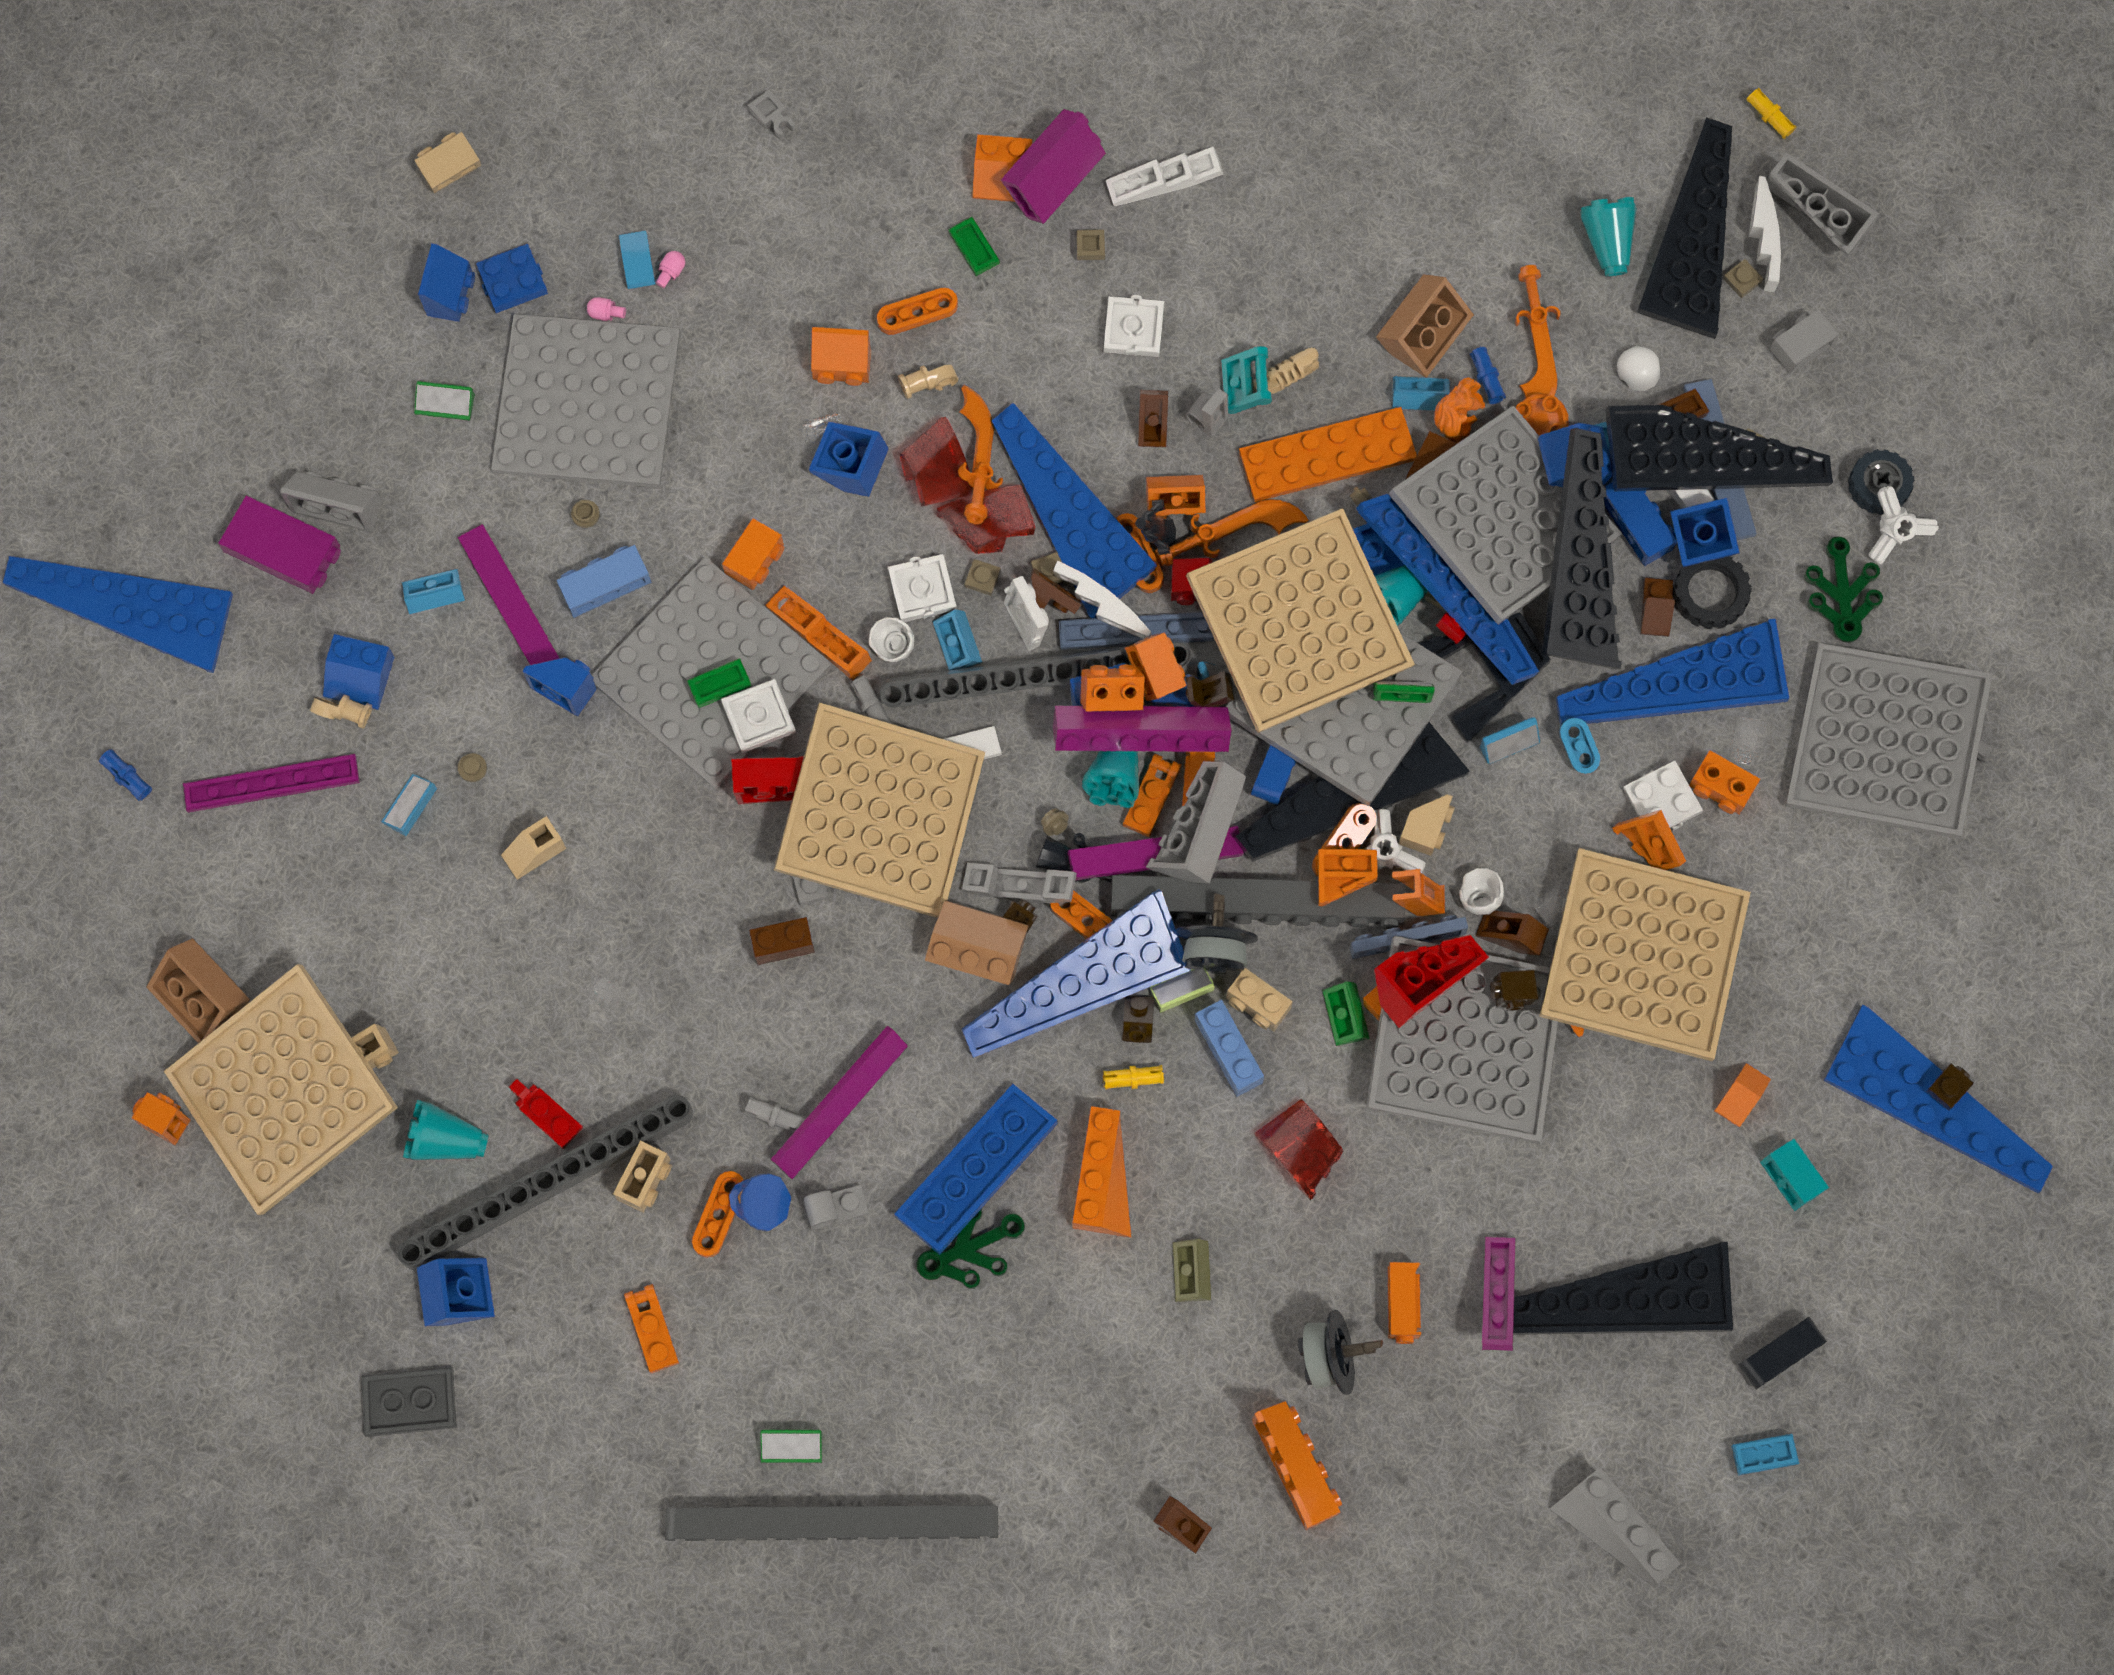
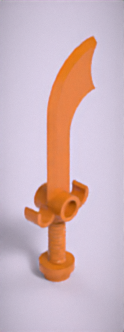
M1526 265L1520 268L1518 277L1520 282L1526 283L1531 313L1527 310L1518 312L1515 324L1516 326L1520 324L1519 318L1522 316L1528 318L1537 359V372L1529 382L1519 385V387L1523 391L1525 398L1533 394L1542 393L1555 396L1558 379L1546 318L1548 312H1553L1556 315V319L1559 320L1560 310L1555 306H1548L1546 309L1541 307L1536 282L1537 279L1541 278V272L1537 269L1536 265Z
M963 385L961 390L964 395V406L959 413L966 416L973 424L976 431V445L972 473L966 469V462H964L959 467L958 474L973 487L972 503L965 507L964 515L968 522L980 524L986 519L988 512L987 508L982 505L984 488L989 491L997 490L1003 483V478H999L996 483L991 480L993 469L990 466L994 424L990 411L977 392Z
M1273 499L1257 502L1211 525L1195 526L1194 522L1198 521L1200 514H1196L1190 522V529L1195 535L1171 546L1170 554L1159 555L1158 549L1154 551V554L1160 566L1172 565L1173 557L1196 546L1203 547V552L1207 557L1215 558L1219 555L1220 550L1210 551L1208 546L1248 525L1256 523L1266 524L1280 534L1284 528L1291 524L1307 523L1309 520L1293 504Z

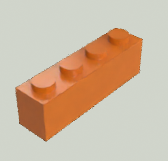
M1091 1106L1072 1229L1131 1238L1120 1111Z
M1286 1401L1254 1413L1252 1422L1305 1530L1311 1529L1339 1515L1340 1510L1338 1507L1342 1506L1340 1497L1335 1489H1329L1325 1481L1328 1478L1327 1471L1321 1461L1316 1463L1311 1451L1315 1450L1314 1445L1307 1433L1302 1435L1297 1425L1301 1423V1419L1295 1407H1288Z

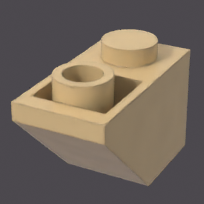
M1447 794L1411 810L1399 844L1432 856L1434 848L1440 850L1446 834L1440 832L1443 822L1450 823L1455 807L1450 806L1453 796Z
M546 816L523 830L501 856L518 880L564 851L566 847Z

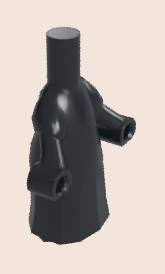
M1164 499L1153 500L1152 508L1145 511L1142 517L1138 518L1135 522L1136 527L1141 530L1146 541L1157 546L1159 555L1170 554L1169 546H1172L1176 539V527L1173 519L1168 515L1156 516V513L1165 510Z
M1082 833L1075 834L1073 844L1078 846L1079 849L1087 848L1085 836ZM1047 835L1036 868L1071 871L1068 851L1073 849ZM1112 875L1096 878L1111 883ZM1092 878L1075 880V882L1078 881L1079 883H1084L1091 880Z

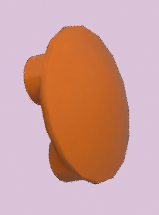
M1547 393L1533 394L1516 405L1518 412L1539 436L1569 426V415L1565 405L1553 395Z

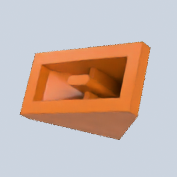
M1746 1063L1715 1109V1112L1740 1128L1761 1098L1771 1079Z

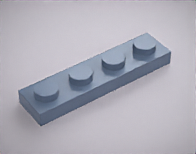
M1450 915L1441 918L1440 922L1429 925L1428 921L1413 924L1411 926L1412 929L1401 931L1400 928H1392L1384 931L1381 936L1372 937V934L1358 936L1355 938V941L1351 942L1349 948L1352 959L1388 952L1390 951L1391 941L1394 936L1429 943L1465 935L1468 930L1466 917L1457 918V915Z

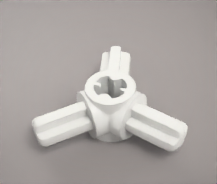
M1892 486L1879 489L1877 495L1884 514L1881 516L1879 530L1882 535L1870 551L1869 557L1876 563L1882 564L1896 543L1901 545L1903 541L1912 539L1915 535H1935L1939 528L1937 520L1916 518L1914 514L1907 513L1905 507H1900Z
M1386 809L1375 810L1374 836L1370 838L1371 845L1366 847L1365 850H1377V870L1383 867L1392 870L1395 866L1403 871L1421 869L1422 873L1426 863L1402 851L1403 846L1397 843L1396 835L1392 834L1390 811ZM1383 846L1389 848L1386 856L1380 854Z

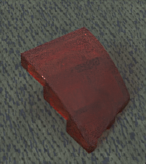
M946 417L939 418L933 426L916 438L914 443L906 447L899 454L905 481L915 480L921 507L973 495V487L958 474L959 467L966 462L957 436Z
M1021 485L985 490L982 505L987 508L988 512L986 519L980 524L968 522L964 515L965 507L972 503L973 494L938 507L936 511L939 518L944 517L953 526V532L963 539L975 554L1002 552L1007 537L1034 535L1036 530Z
M1302 1099L1254 1133L1258 1141L1273 1155L1277 1164L1293 1179L1296 1187L1309 1200L1315 1197V1188L1322 1178H1327L1331 1172L1332 1165L1338 1161L1344 1152L1331 1132Z

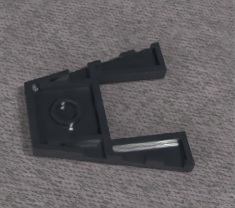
M1520 612L1511 615L1507 619L1539 672L1534 677L1513 685L1467 634L1458 644L1447 635L1443 637L1437 636L1426 642L1419 643L1444 660L1471 644L1499 687V690L1452 717L1453 722L1467 743L1550 663V657L1541 654L1542 645Z

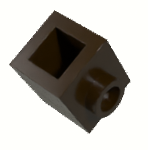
M1535 970L1498 973L1490 983V993L1492 999L1496 1000V1007H1506L1507 1011L1523 1009L1524 1005H1531L1538 999Z

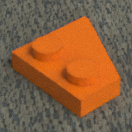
M1662 810L1619 822L1612 827L1617 835L1623 833L1633 843L1631 848L1638 855L1643 856L1651 867L1669 870L1679 867L1686 862Z
M1318 849V906H1325L1377 881V850Z

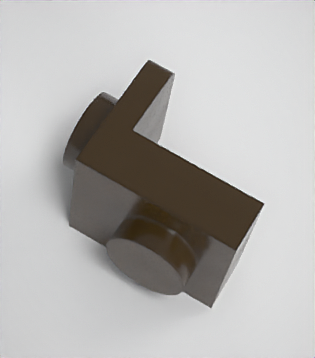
M1226 671L1203 680H1199L1194 676L1186 678L1187 699L1196 707H1218L1234 701L1231 674Z
M1021 898L1019 902L1015 900L1011 902L1003 917L1028 924V933L1039 915L1034 913L1035 906Z
M1125 997L1122 1038L1124 1042H1152L1154 997Z
M1951 1063L1926 1092L1950 1111L1974 1082L1969 1079L1970 1075L1963 1068L1955 1067Z

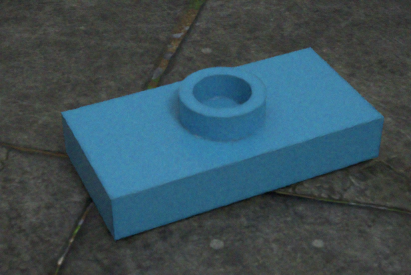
M1793 1434L1733 1444L1731 1446L1738 1476L1799 1464Z

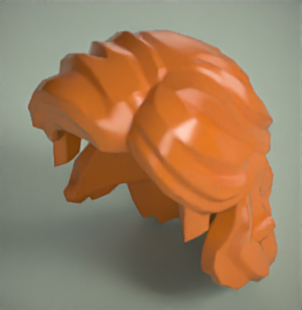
M1470 377L1461 380L1458 386H1455L1448 395L1442 398L1435 409L1434 421L1436 427L1444 437L1457 444L1470 435L1471 424L1478 420L1475 415L1467 417L1468 411L1485 408L1482 395L1477 393L1481 385Z

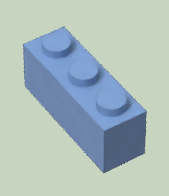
M635 545L621 547L615 550L613 555L604 559H594L586 567L578 571H567L557 580L573 618L652 583Z
M1220 1000L1195 1014V1022L1236 1097L1261 1085L1264 1075L1223 1001Z

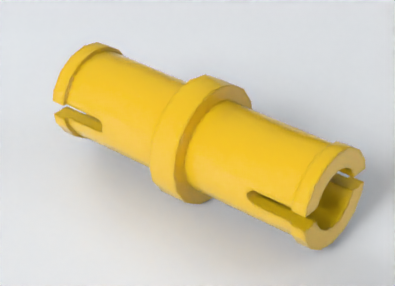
M1760 88L1754 90L1747 97L1746 101L1763 116L1762 120L1765 123L1768 122L1783 139L1786 136L1788 137L1797 128L1780 111L1781 107L1778 104H1774Z
M1135 1065L1129 1066V1069L1104 1070V1089L1120 1087L1138 1089L1140 1085L1164 1084L1163 1067L1158 1065L1136 1068Z

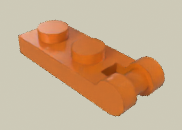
M1154 754L1140 785L1138 798L1135 800L1134 806L1129 809L1123 822L1124 827L1150 837L1182 764L1175 761L1170 763L1163 760V756ZM1158 770L1168 774L1165 781L1155 777Z
M650 1284L644 1286L645 1290L636 1293L630 1291L624 1293L649 1372L654 1373L677 1365L679 1361L654 1285ZM649 1301L651 1309L640 1312L638 1304Z

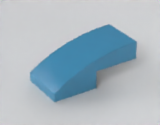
M640 231L619 235L628 289L655 285L647 232Z

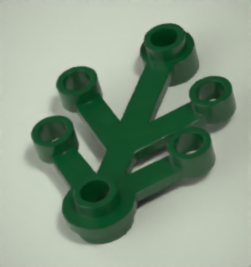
M1836 536L1828 542L1826 553L1829 558L1834 560L1837 587L1823 576V570L1816 565L1808 567L1804 578L1807 583L1815 585L1839 604L1840 614L1826 604V597L1820 592L1811 594L1807 605L1810 610L1820 613L1833 624V632L1840 641L1850 643L1860 637L1863 619L1872 609L1878 608L1883 601L1882 593L1879 590L1872 589L1866 594L1864 603L1852 614L1851 602L1869 582L1877 579L1880 574V568L1872 562L1865 564L1861 570V575L1849 587L1846 557L1850 551V544L1845 538ZM1840 543L1844 549L1837 550L1834 544ZM1866 569L1874 570L1875 575H1868ZM1809 572H1816L1818 578H1811ZM1869 596H1876L1878 598V602H1871ZM1812 599H1819L1821 605H1814ZM1844 624H1850L1853 627V631L1845 630Z
M981 1209L978 1217L971 1219L959 1233L954 1248L944 1253L942 1252L940 1255L932 1248L923 1252L917 1259V1271L926 1280H936L941 1276H945L963 1283L968 1289H975L979 1286V1274L974 1270L965 1272L948 1264L960 1259L988 1269L994 1276H1003L1007 1272V1263L1003 1258H991L976 1251L1006 1237L1008 1239L1021 1237L1025 1230L1024 1220L1017 1214L1006 1215L1002 1219L1000 1227L970 1240L976 1222L982 1218ZM1011 1222H1015L1019 1226L1018 1231L1015 1233L1007 1230V1226ZM930 1260H934L937 1263V1268L933 1271L926 1268V1263ZM996 1262L1003 1263V1271L995 1272L993 1264ZM970 1274L977 1277V1282L973 1285H969L965 1281L966 1277Z

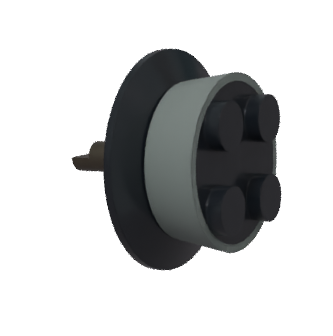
M1214 894L1212 926H1186L1176 929V935L1187 940L1182 959L1185 963V968L1199 970L1203 967L1209 968V973L1226 974L1227 970L1244 971V968L1247 966L1246 945L1257 942L1258 936L1245 930L1223 927L1225 895Z
M1338 1310L1330 1311L1327 1323H1307L1304 1327L1303 1337L1298 1339L1300 1355L1304 1356L1305 1379L1307 1384L1313 1385L1317 1390L1337 1384L1339 1390L1344 1395L1351 1394L1354 1387L1355 1369L1353 1356L1376 1353V1348L1383 1346L1382 1340L1364 1342V1344H1351L1346 1322Z

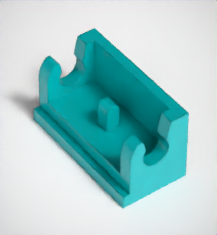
M1795 1139L1776 1149L1760 1162L1794 1212L1829 1188Z

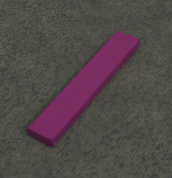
M482 524L459 536L458 539L529 664L534 665L560 659L484 525Z
M356 754L188 782L183 783L186 811L190 813L360 783L357 756Z
M1238 826L1229 827L1218 860L1240 857L1244 854L1242 848L1235 841V836L1239 834ZM1162 837L1069 850L1068 858L1071 872L1077 873L1076 880L1150 870L1146 866L1151 858L1156 859L1162 848L1158 844Z
M886 1026L771 1158V1161L790 1179H793L908 1047L892 1028Z

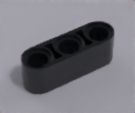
M1807 1317L1738 1365L1757 1390L1825 1344L1827 1340L1812 1319Z

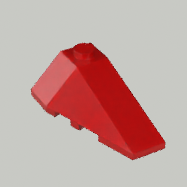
M1471 935L1442 941L1440 944L1430 947H1418L1410 952H1397L1374 969L1380 1006L1400 1028L1485 962L1489 956Z

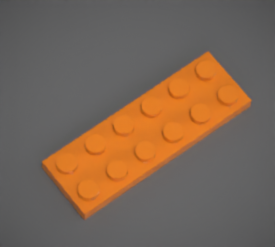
M1402 407L1239 448V454L1254 502L1413 462L1417 456Z

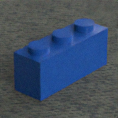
M1613 482L1604 487L1606 488L1607 497H1604L1606 510L1644 566L1673 551L1677 542L1675 531L1669 524H1665L1661 518V511L1658 505L1653 501L1650 502L1645 494L1646 491L1614 492Z

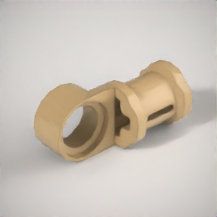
M923 365L916 372L906 376L903 374L898 375V380L905 397L909 399L912 397V394L924 389L932 390L936 388V390L941 391L943 390L942 387L951 384L953 386L958 382V377L952 365H944L928 371Z
M343 695L339 704L315 697L310 711L329 719H347L357 723L358 727L363 729L372 712V705L369 703L363 705L352 701L348 695Z

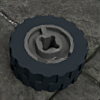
M1877 449L1871 453L1867 452L1862 458L1858 459L1848 478L1849 493L1852 494L1853 501L1861 509H1865L1869 513L1883 515L1884 511L1877 494L1879 489L1892 486L1900 507H1902L1909 498L1914 487L1913 482L1915 481L1912 475L1913 470L1907 464L1908 461L1900 457L1898 453H1892L1885 449L1883 451Z

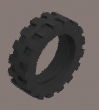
M1728 556L1680 568L1674 581L1673 597L1675 598V606L1677 609H1680L1683 618H1688L1692 621L1691 624L1697 627L1699 625L1704 626V629H1712L1713 627L1721 629L1737 621L1744 613L1752 592L1751 584L1749 585V574L1743 571V565L1739 561L1736 563L1732 560L1733 557ZM1703 570L1722 572L1730 578L1734 585V602L1723 611L1712 612L1702 609L1694 603L1689 595L1688 587L1693 576Z

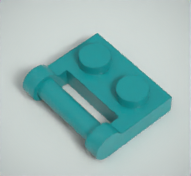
M1257 346L1221 360L1223 389L1228 394L1229 414H1236L1257 405H1267L1272 402L1271 392L1268 391L1266 359L1269 356L1267 347ZM1255 361L1256 393H1253L1251 362Z

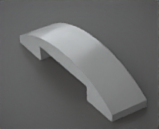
M967 862L962 891L1010 901H1020L1022 898L1031 903L1071 902L1077 873L1060 870H1047V873L999 869L991 864Z

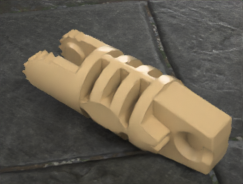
M1312 347L1305 349V351L1289 357L1288 360L1282 361L1281 364L1278 363L1275 367L1269 368L1267 370L1268 391L1271 394L1277 393L1318 369L1317 349ZM1254 379L1252 381L1254 390L1257 392L1256 379Z

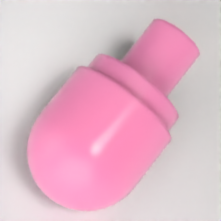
M670 251L664 256L658 269L661 274L655 282L658 286L665 288L670 279L675 280L679 277L685 267V258L680 252Z
M595 297L588 302L587 313L596 320L612 321L613 318L610 316L624 319L626 307L615 306V302L611 301V299Z

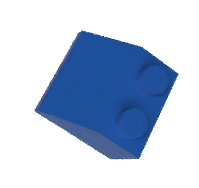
M431 243L418 292L419 298L427 316L460 322L461 314H466L469 299L466 295L468 288L472 289L474 286L475 272H472L468 260Z
M828 422L809 471L843 492L869 497L889 448L878 431Z
M1577 423L1540 435L1537 438L1549 485L1563 487L1570 429L1573 428L1601 433L1604 467H1601L1602 484L1604 485L1612 477L1610 453L1603 427Z
M1727 498L1670 511L1683 567L1740 554Z
M334 634L325 663L323 697L340 701L343 695H348L352 701L363 705L369 703L372 705V709L379 710L395 658L391 649L387 646Z
M561 658L525 666L523 669L524 676L532 690L577 717L597 690L593 681L594 677L589 672L590 668L577 659L573 662L568 658Z
M486 1258L436 1259L417 1267L425 1326H448L495 1317Z

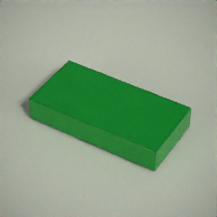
M973 217L948 229L950 236L975 276L1000 264L999 258Z
M740 658L687 680L698 708H702L752 686Z

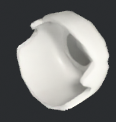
M1634 346L1624 351L1617 362L1618 376L1620 380L1627 383L1629 389L1646 391L1654 387L1660 379L1659 358L1651 349Z
M885 617L876 621L870 629L869 645L882 660L899 662L906 659L914 649V634L904 621L898 618ZM890 641L892 644L893 651L889 647Z
M1476 868L1466 873L1463 877L1461 890H1459L1462 906L1466 911L1476 915L1491 914L1500 907L1504 897V887L1498 873L1489 868Z

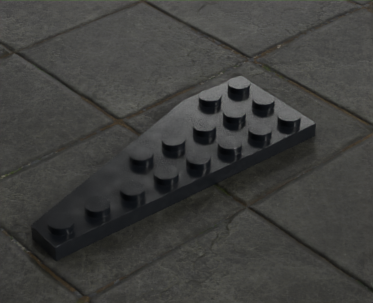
M1666 405L1608 406L1605 409L1614 492L1829 486L1833 483L1830 456L1800 446L1792 447L1780 443V440L1774 438L1766 439L1756 436L1754 432L1725 423L1697 418L1695 414L1689 412L1684 414L1672 410V407Z

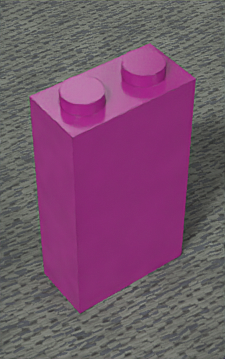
M1063 109L1001 179L1028 219L1044 224L1106 154L1100 144L1101 139L1092 132L1088 125V119L1079 111L1073 112Z
M247 495L218 543L224 553L311 594H314L316 588H321L324 585L328 567L330 564L337 562L341 553L340 544L336 537Z

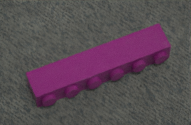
M1055 706L1053 721L1055 751L1229 752L1232 731L1228 707L1143 706V710L1085 711L1083 706Z

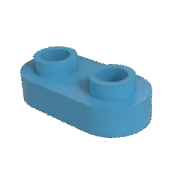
M1579 718L1565 720L1560 726L1559 735L1572 767L1584 774L1595 771L1600 764V754L1588 725ZM1575 726L1578 728L1579 734L1572 738L1568 732L1571 727ZM1583 753H1587L1590 757L1587 764H1582L1579 760Z

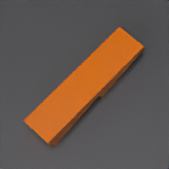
M785 585L765 605L767 609L852 681L872 661L868 651L829 623L822 613ZM787 598L788 600L778 609L779 602Z

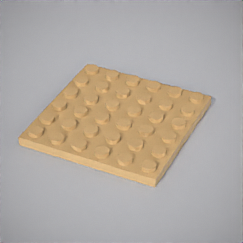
M1343 508L1203 566L1186 575L1257 733L1370 686L1377 681L1412 668L1415 665Z
M819 703L774 871L938 918L944 901H948L985 752Z
M1579 848L1576 854L1539 1017L1713 1061L1716 1055L1751 892Z
M300 964L294 966L164 1071L257 1215L265 1214L398 1108L304 966Z

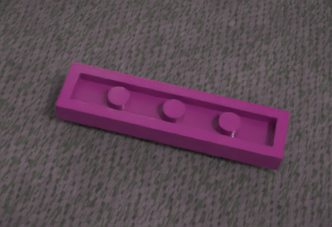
M1485 1237L1482 1350L1513 1351L1515 1238Z

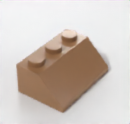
M1423 274L1376 338L1389 354L1427 378L1474 314L1446 277Z
M945 900L931 935L925 961L1010 985L1016 974L1029 925Z
M193 938L167 950L146 986L198 1043L245 1007L250 1001L246 994Z

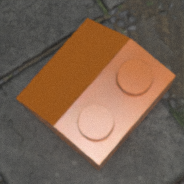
M977 134L972 197L976 199L1015 202L1001 179L1033 144V140Z
M812 327L811 371L814 380L822 384L845 381L846 384L851 386H859L862 382L869 383L871 362L869 330Z

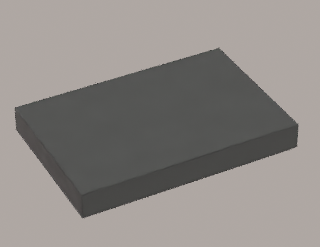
M453 1367L362 1376L365 1437L457 1428Z

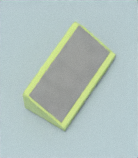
M1202 967L1199 970L1191 969L1189 972L1149 988L1161 1013L1212 992L1215 986L1206 969Z

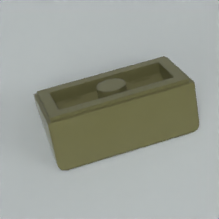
M1192 1239L1173 1242L1175 1302L1210 1301L1211 1284L1208 1241Z

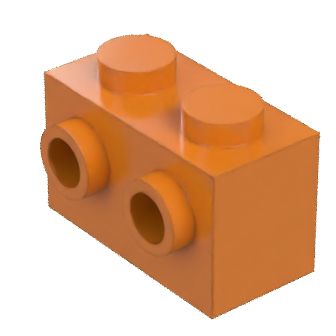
M1203 475L1146 477L1147 509L1150 510L1152 508L1153 500L1164 499L1165 510L1156 513V516L1206 513Z
M753 518L722 563L724 573L754 590L758 583L762 584L769 574L768 568L773 560L778 561L783 554L785 547L783 546L782 535Z
M1165 632L1152 635L1125 647L1131 665L1139 668L1145 677L1144 696L1146 701L1159 699L1187 686L1184 680L1185 672L1182 666L1177 663L1173 654L1174 645L1171 639L1166 637Z
M1093 665L1090 669H1082L1080 703L1085 711L1143 710L1145 677L1140 669L1134 665H1120L1119 668L1108 669V667L1103 665Z
M1709 750L1689 786L1693 788V793L1702 799L1711 798L1718 802L1719 808L1726 813L1733 814L1735 812L1740 815L1760 778Z
M147 1092L144 1098L141 1097L133 1108L134 1114L132 1119L147 1131L173 1145L177 1144L191 1121L180 1111L181 1107L174 1103V1100L162 1093H158L155 1097Z

